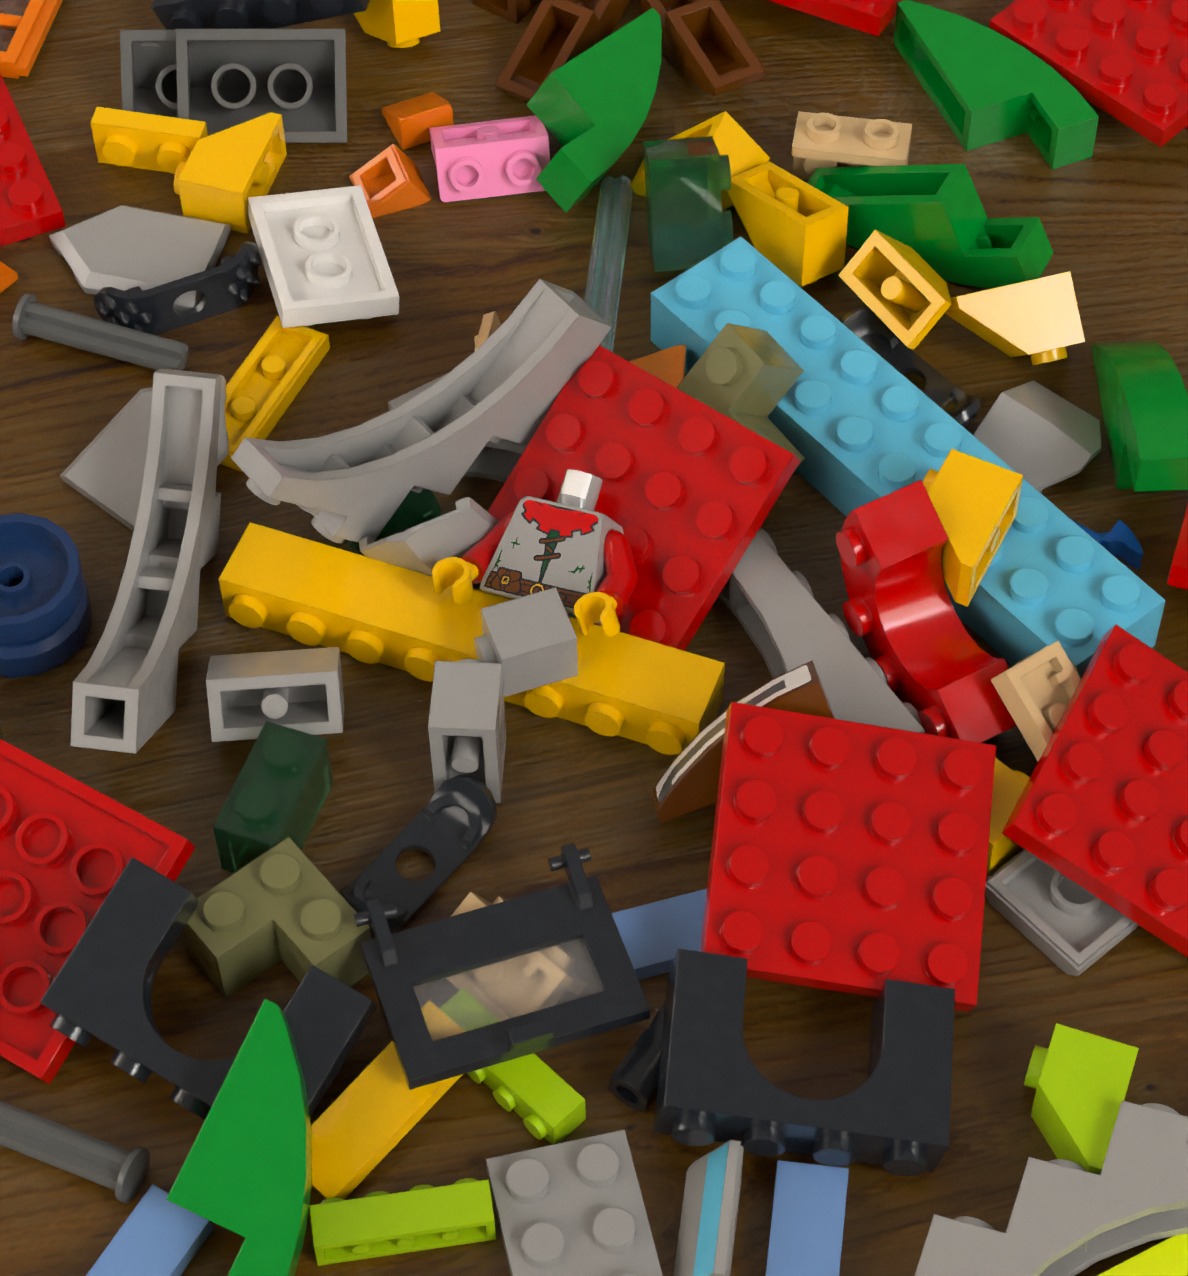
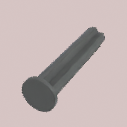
M26 293L21 297L15 309L12 331L16 339L25 340L31 335L155 370L163 368L184 371L186 368L189 347L185 343L38 303L37 297L30 293Z
M0 1101L1 1146L115 1190V1197L120 1202L129 1203L135 1198L144 1183L149 1169L150 1153L147 1149L136 1147L130 1152Z

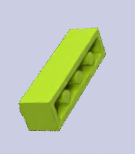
M464 989L440 1009L463 1032L499 1022ZM534 1053L467 1073L476 1083L480 1084L483 1081L493 1090L494 1098L505 1110L510 1112L513 1109L523 1118L525 1127L535 1138L541 1140L544 1137L551 1145L559 1144L586 1120L585 1099Z
M465 1178L456 1181L453 1185L440 1187L418 1185L405 1192L390 1194L385 1191H376L367 1194L364 1198L350 1200L329 1198L323 1200L320 1204L309 1205L314 1250L318 1266L496 1240L489 1179L478 1181L474 1178Z

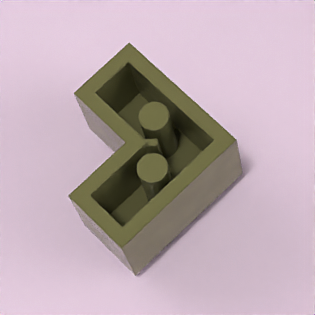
M727 323L678 385L677 389L793 453L801 460L798 466L805 459L767 418L804 370L767 331Z
M290 837L198 897L199 905L182 930L187 954L225 998L231 996L280 961L284 963L300 983L311 965L316 966L349 987L369 974L361 951V942L372 939L370 927L368 924L356 926L353 914L357 912Z

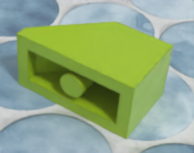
M1058 1023L1055 1025L1049 1048L1035 1045L1024 1086L1036 1089L1031 1117L1057 1159L1075 1162L1090 1173L1101 1174L1121 1102L1125 1099L1139 1048Z

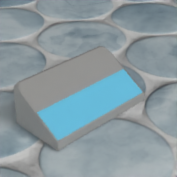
M729 1140L689 1166L686 1173L673 1276H730L743 1168L744 1146H740L741 1141Z

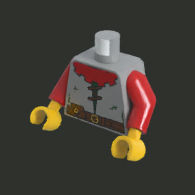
M572 469L566 470L557 503L530 496L523 497L519 501L516 510L510 511L462 557L441 559L432 569L435 594H442L445 588L453 585L454 602L460 605H466L471 602L473 598L472 583L477 584L481 582L479 589L483 592L511 600L556 587L568 617L577 619L582 635H587L590 627L595 624L603 627L604 634L607 637H613L619 633L620 624L617 615L621 613L637 586L639 576L629 540L623 533V527L608 516L594 511L603 480L594 475Z

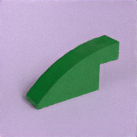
M911 0L897 2L893 44L966 151L1027 133L1052 170L1092 157L1099 116L1082 95L1054 68L1025 47L963 16Z
M654 8L646 11L551 72L526 104L563 146L538 175L536 180L565 213L592 191L633 142L647 117L656 92L661 65V18Z
M965 164L816 168L807 182L849 207L846 244L860 249L870 235L877 230L913 248L945 281L993 289L1040 278L1054 253L1039 217L988 218Z
M1155 341L1093 343L1091 352L1116 489H1134V492L1188 490V393L1172 357L1163 346Z
M264 999L166 1199L245 1237L227 1276H295L306 1233L312 1187V1131L306 1085L294 1039L285 1014L278 1004Z

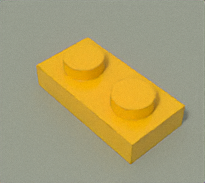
M96 107L90 122L98 163L175 174L181 161L188 160L197 140L208 136L206 122L104 107Z

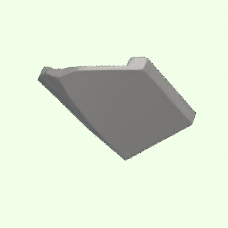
M1034 380L1001 392L973 435L1016 473L1022 474L1023 479L1040 493H1042V489L1080 473L1101 451L1100 420Z
M465 497L456 501V510L411 527L403 532L378 541L373 540L369 536L360 539V552L366 557L432 576V569L438 561L447 557H462L491 531L499 521L473 499Z

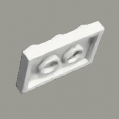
M361 185L248 197V217L283 328L399 314L400 296Z

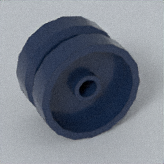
M23 513L0 515V676L17 678L40 675L64 664L83 646L92 626L91 601L87 585L83 579V568L78 549L66 530L43 517Z

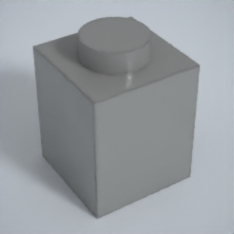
M556 587L481 609L483 635L474 638L476 655L478 660L484 663L502 664L504 697L578 676L577 636Z

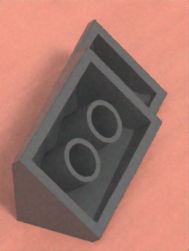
M345 29L120 30L122 110L206 122L208 136L273 112L282 114L285 143H347Z

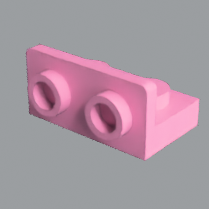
M536 115L429 128L431 150L437 169L441 201L453 202L546 191L536 178L550 162L549 139L544 124Z

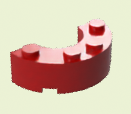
M919 480L854 509L846 517L842 531L837 532L836 543L841 555L842 572L849 598L848 601L843 603V613L852 632L856 636L863 638L872 659L882 669L887 686L902 703L908 702L917 710L918 717L925 730L924 734L981 743L1017 726L990 680L1009 668L1004 658L992 657L976 644L965 630L953 608L945 587L941 566L942 548L949 538L922 480Z

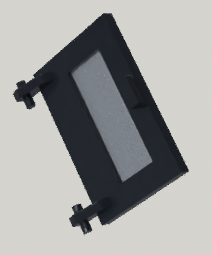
M571 843L561 846V855L548 858L551 872L564 868L569 883L392 934L387 918L397 916L394 903L382 906L379 898L366 902L367 910L353 914L356 926L370 924L375 936L374 939L361 942V951L409 1090L650 1019V1007L597 876L586 877L582 863L591 861L588 848L577 850L575 844Z

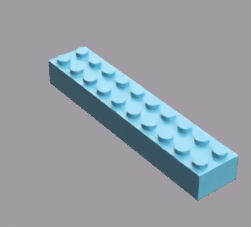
M742 237L737 238L651 293L650 341L660 350L677 345H686L687 374L727 323L767 331L804 370L767 418L805 457L795 471L846 517L851 511L916 481L922 480L923 482L930 469L940 470L951 449L1014 471ZM1025 479L1022 480L1017 515L968 607L955 602L944 580L951 603L958 617L1012 666L1058 640L1070 661L1075 665L1080 678L1085 673L1103 636L1115 624L1149 647L1155 646L1165 605V599Z

